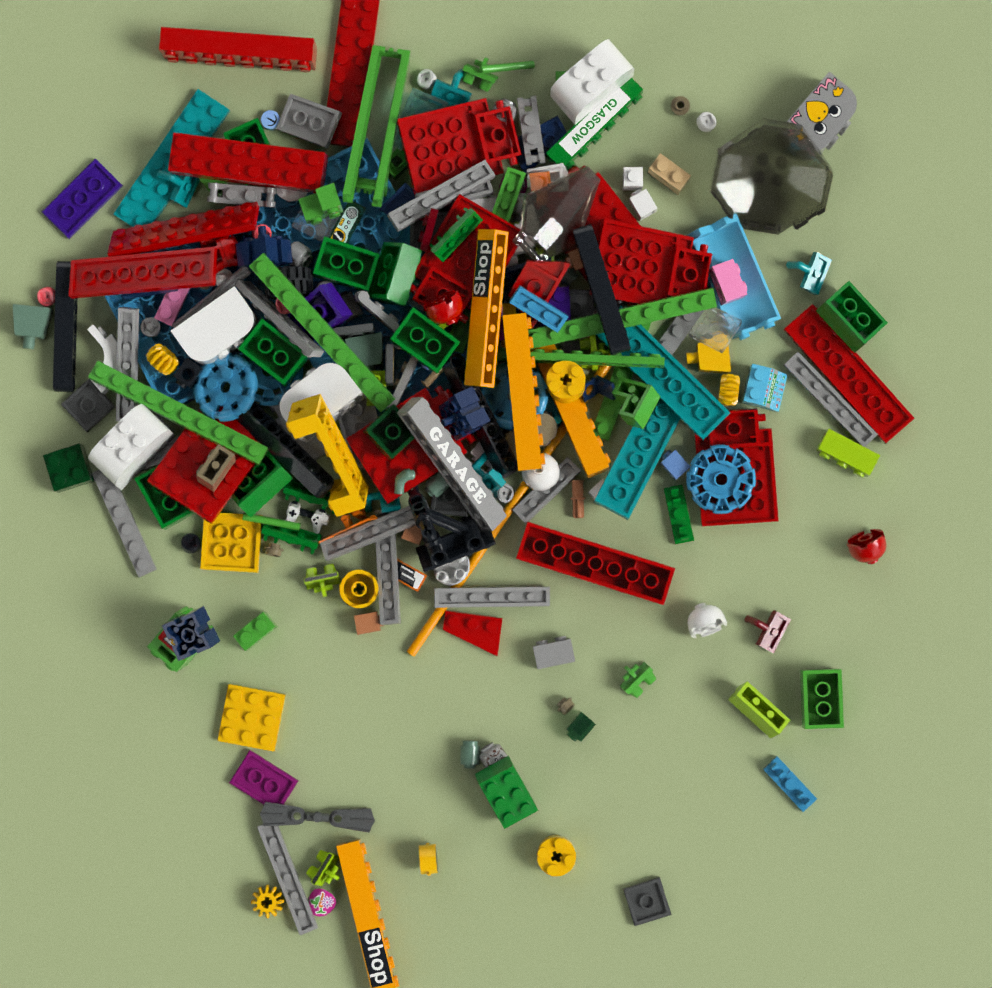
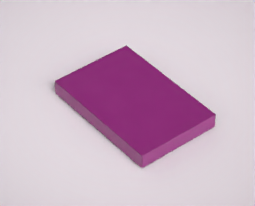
M249 750L229 783L264 805L265 802L285 804L299 780L257 753Z

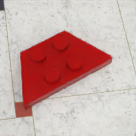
M527 260L508 292L509 297L513 296L520 285L546 302H549L570 263ZM531 317L532 328H534L536 322L538 321L533 317Z

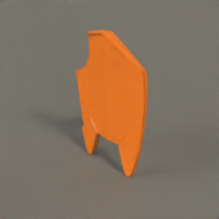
M344 514L341 517V521L345 527L322 538L318 543H322L371 520H376L378 517L370 515L353 523L351 516Z

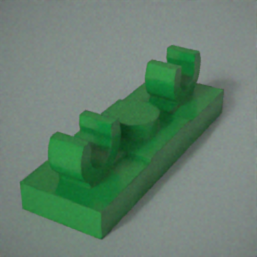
M464 208L463 210L466 213L462 217L456 216L458 221L448 229L443 237H436L439 241L435 246L432 243L429 244L432 248L431 251L442 262L483 221L472 208Z
M293 479L283 490V493L286 494L285 500H288L290 495L296 497L295 501L297 502L301 498L311 504L323 505L322 509L324 510L328 506L330 491L325 498H317L300 481Z
M683 485L663 488L675 545L694 541Z
M264 524L261 532L265 534L264 541H267L268 536L274 537L275 544L279 539L288 544H300L302 552L307 546L311 548L310 554L312 555L319 545L318 541L322 538L321 534L304 529L297 531Z

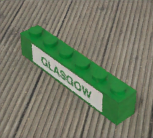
M630 78L574 125L546 152V158L553 165L563 163L568 171L575 165L574 160L577 157L582 158L589 151L588 147L592 143L595 145L602 138L601 134L605 130L610 131L616 123L614 121L619 116L623 118L629 112L628 108L632 104L636 105L643 98V88Z

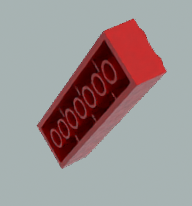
M161 27L159 50L168 62L177 63L178 60H184L189 64L205 62L206 65L224 63V66L234 67L237 64L245 68L261 66L262 69L272 70L273 67H277L283 71L299 69L300 72L305 73L316 69L317 46L314 38Z
M173 132L168 171L174 175L316 193L315 189L323 187L325 184L328 155L325 152Z
M527 522L516 557L517 560L660 605L665 603L675 571L673 567Z

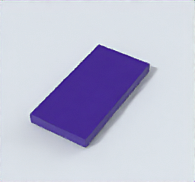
M95 158L42 213L70 239L123 185Z

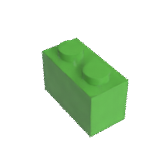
M262 612L233 635V637L245 651H248L278 626L266 612Z

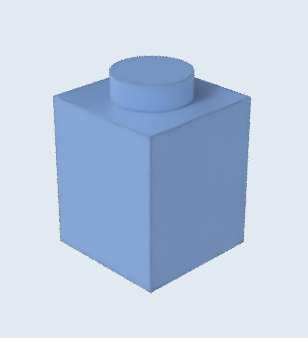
M669 450L661 457L663 461L660 465L674 480H677L691 467L676 450L672 453Z

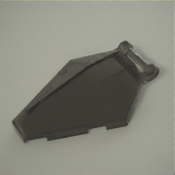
M586 166L538 190L523 195L521 231L512 242L516 246H520L532 260L547 261L549 257L577 249L572 229L585 226L600 183L598 176ZM525 237L542 252L540 256L525 241Z

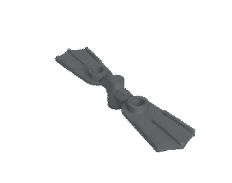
M265 802L260 812L263 826L299 825L306 819V821L317 823L330 822L334 827L369 833L375 822L371 808L337 809L329 815V813H321L319 811L305 813L300 807ZM296 812L301 814V818L298 820L293 817ZM336 815H340L342 817L340 822H336L334 820V817Z

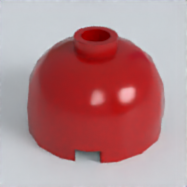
M449 290L436 296L437 299L433 302L429 300L423 305V309L430 320L437 324L446 323L447 326L457 321L456 318L463 309V301L458 290L456 292L455 290Z
M870 529L871 533L865 535L864 531L847 540L849 552L859 562L874 564L878 562V559L886 551V539L883 531L880 529Z

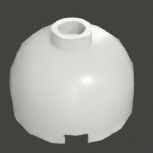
M544 453L545 465H542V469L521 471L523 481L529 488L535 491L550 489L556 485L559 479L560 469L558 463L547 453Z
M701 603L696 605L695 610L690 613L687 624L691 637L697 638L696 634L706 637L722 630L721 625L724 624L726 627L727 621L723 612L718 607Z

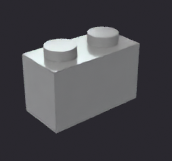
M566 636L557 637L555 642L548 643L547 640L538 641L536 646H533L537 669L575 662L571 639H566Z

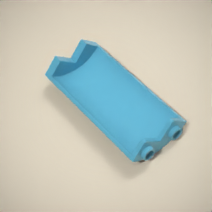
M737 213L723 217L711 225L698 228L687 236L694 237L693 250L700 251L701 244L708 245L707 253L713 254L710 268L734 259V262L739 265L740 277L747 285V295L745 297L721 305L710 275L707 282L708 287L714 289L717 308L730 339L739 338L741 341L750 337L749 333L764 327L767 330L774 327V322L780 320L781 317Z

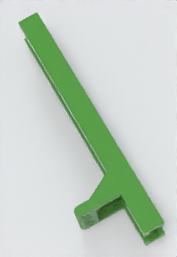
M373 45L343 189V202L353 203L355 188L358 193L361 192V189H364V194H367V191L368 194H372L374 191L372 206L381 208L383 196L387 197L389 166L397 130L396 119H399L410 63L409 50L398 49L397 52H394L393 48H389L388 51L383 46ZM384 56L400 59L377 180L360 178L359 168L381 59Z

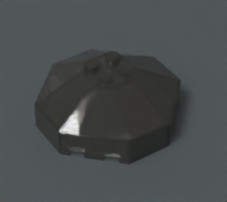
M763 118L718 148L710 189L711 194L718 200L728 218L733 219V214L737 213L743 229L779 235L791 226L798 230L809 223L810 219L825 212L833 179V171L801 124Z

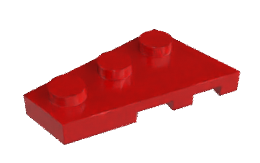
M445 611L443 630L498 656L503 618Z

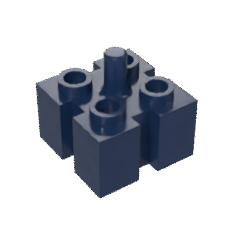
M265 226L258 227L259 235L257 239L245 238L243 239L244 242L236 243L238 267L249 268V265L262 253H265L275 265L293 263L291 240L282 239V236L270 237L269 234H266Z
M473 386L454 394L448 401L438 407L443 418L441 424L444 427L450 425L449 432L456 441L475 433L480 427L490 422L484 407L481 408L478 403L479 398Z
M204 606L192 610L186 615L183 614L162 625L168 640L172 638L175 643L172 649L178 661L190 657L196 652L200 653L210 649L220 642L214 627L209 628L207 624L210 618Z

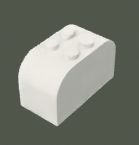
M607 39L565 72L551 87L550 96L576 125L632 78L634 68L614 44Z
M234 286L175 327L171 332L190 358L201 365L211 364L218 358L221 360L228 356L229 353L234 352L236 349L238 350L240 345L256 327L258 320L248 303Z
M326 363L317 369H310L305 374L306 377L301 381L298 379L290 385L291 389L283 395L280 401V412L287 422L292 403L321 394L333 419L336 421L340 413L343 416L348 412V408L352 409L357 405L355 402L360 403L366 398V395L343 367L334 363ZM316 433L300 437L299 439L308 443L316 437Z
M139 404L131 409L95 445L88 459L116 487L122 490L173 439L175 434L147 407Z

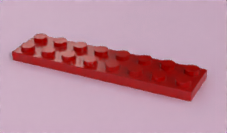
M341 0L327 107L340 111L342 115L330 145L351 147L353 145L370 56L375 42L380 0Z
M246 202L242 205L227 206L223 209L208 210L199 214L193 213L184 217H173L169 220L154 221L150 224L136 225L131 228H120L113 231L107 254L108 257L140 254L256 230L259 205L257 202Z
M215 247L71 260L69 297L74 299L215 286L217 249Z
M812 304L783 330L886 444L915 418L856 352L854 353L816 312L817 308Z

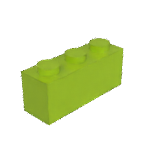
M831 429L826 430L816 451L820 452L819 456L827 460L832 458L837 461L836 465L844 469L847 467L853 469V473L861 478L870 476L880 457L879 454Z
M748 681L738 686L728 699L769 738L779 735L790 721L788 717Z

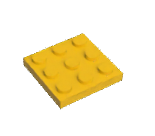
M220 513L212 524L204 520L200 569L259 573L262 524L242 520L243 514Z
M228 684L218 741L275 752L286 694Z

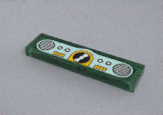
M354 201L353 203H347L329 238L349 243L366 211L365 207Z

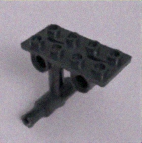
M418 486L407 492L412 516L423 536L424 545L416 547V551L424 572L434 570L439 566L452 563L457 559L469 556L496 544L492 532L481 531L471 516L462 517L460 521H457L428 508L425 497L420 494ZM433 523L452 532L440 536V533L435 530Z

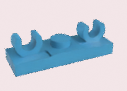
M520 285L509 300L510 304L557 333L568 319L567 314Z
M778 756L763 768L802 812L817 800Z

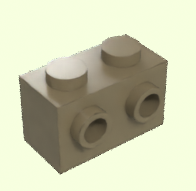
M218 444L208 454L205 464L198 468L196 472L197 481L214 492L235 463V454Z

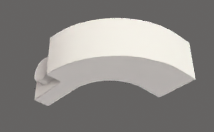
M92 325L87 330L103 348V363L117 370L116 337L110 334L106 338L108 334L101 326L97 328L95 325ZM92 381L101 393L106 394L109 389Z

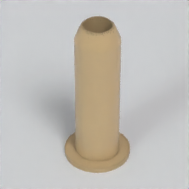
M441 368L437 375L432 372L424 381L421 380V383L430 389L429 386L440 376L443 369Z

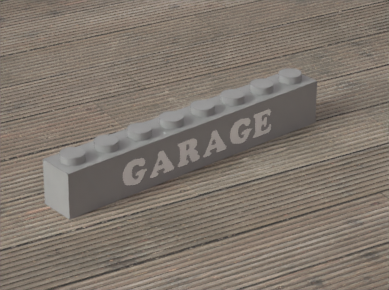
M423 397L411 398L397 414L481 531H493L507 516L503 511L502 505L495 500L492 491L485 486L482 477L476 473L472 463L463 455L460 446L453 441L450 432L444 428L440 418L429 407L428 401Z

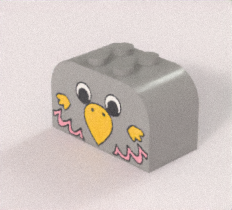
M829 72L782 126L775 138L802 159L818 157L826 148L830 150L839 138L837 135L842 136L850 126L851 122L849 120L857 107L855 94Z

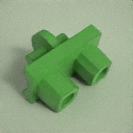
M485 57L483 62L476 59L474 65L479 67L489 65V58ZM468 63L464 65L463 82L472 85L477 76L482 78L479 88L488 92L498 80L496 75L480 73L479 68Z
M645 662L640 666L635 664L631 669L626 665L624 669L627 673L622 677L625 681L620 687L628 695L631 694L638 698L643 693V690L638 685L643 680L648 685L656 680L652 672L653 669Z

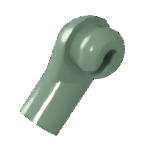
M407 468L396 476L394 494H404L405 483L413 480L416 476L414 470Z

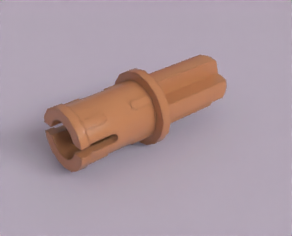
M572 480V498L570 500H572L573 518H583L584 499H586L583 493L584 480Z

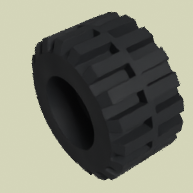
M303 266L277 267L304 298L314 291L313 275L310 268ZM265 285L266 297L276 300L277 297Z

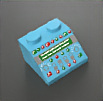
M752 364L749 368L741 403L779 412L787 374L769 367Z

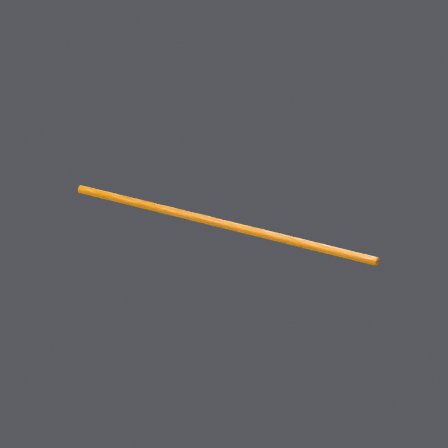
M600 366L594 376L598 375L604 378L612 366ZM589 385L587 387L586 394L591 393L593 389L592 385ZM563 422L557 429L555 438L544 448L542 453L553 454L567 433ZM524 481L521 482L514 492L512 500L503 509L507 516L491 531L494 539L512 514V509L519 504L529 489ZM487 549L472 554L469 559L470 570L467 577L461 583L450 588H462ZM436 608L406 652L415 657L447 608Z

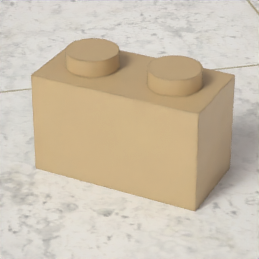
M661 153L648 170V174L677 195H679L691 177L690 174Z

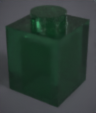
M580 711L567 726L566 730L569 731L567 735L575 742L577 739L582 742L596 724Z

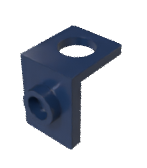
M598 375L585 382L582 400L586 402L597 394H601L613 401L616 400L612 394L615 388L614 383ZM589 385H592L593 389L591 393L586 394L587 387Z

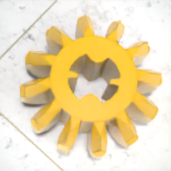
M158 343L148 350L149 352L146 354L147 361L160 373L170 375L177 369L179 360L166 346Z
M728 373L721 376L718 401L724 406H735L738 402L740 377L738 375Z
M269 885L265 886V891L260 886L258 888L259 893H253L256 899L251 900V904H257L253 911L261 910L258 914L259 917L264 912L266 918L270 917V912L275 917L277 916L276 910L281 911L283 909L279 904L284 903V899H278L283 893L278 892L276 894V886L271 891ZM266 897H269V900H272L269 906H266V903H263Z

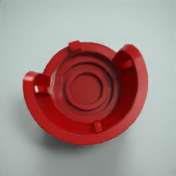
M228 235L199 241L201 248L215 247L217 249L216 274L226 267L238 266L236 243L238 241L235 236Z

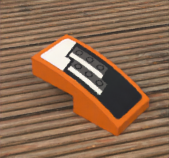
M397 559L398 581L419 592L428 575Z

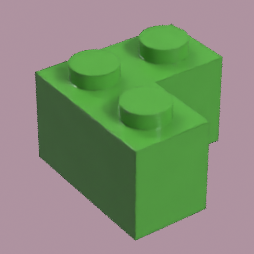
M334 183L315 189V194L299 199L307 224L316 225L321 223L322 219L328 217L334 219L341 216L340 213L344 212Z
M620 377L612 392L619 403L623 405L618 414L627 425L644 429L660 399V395L653 386Z

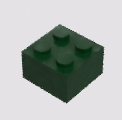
M395 404L390 405L362 431L388 460L393 459L415 438L397 414L399 409Z
M78 443L43 455L54 492L60 493L95 481L84 445Z

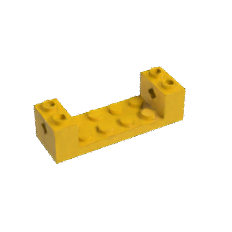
M317 394L292 403L286 422L287 430L293 434L295 439L316 433L317 439L320 442L322 441L326 456L330 457L333 462L334 471L341 477L334 480V485L330 489L328 500L330 510L334 511L336 517L365 508L369 486L322 395Z

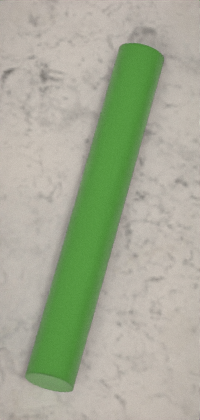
M534 61L483 65L480 66V73L531 69L535 67Z
M246 513L243 514L242 519L297 531L300 530L301 523L255 514L250 517Z

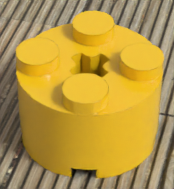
M560 361L554 363L549 369L546 378L547 389L556 401L571 403L583 395L585 391V374L582 367L572 361ZM565 379H569L567 385H563Z
M353 570L347 573L341 581V598L353 608L369 607L378 598V581L368 571ZM357 584L365 588L361 595L359 592H355V588L358 587Z
M551 835L540 843L537 850V861L540 868L550 876H563L574 867L576 852L570 840L563 836ZM554 851L561 853L559 860L551 858Z

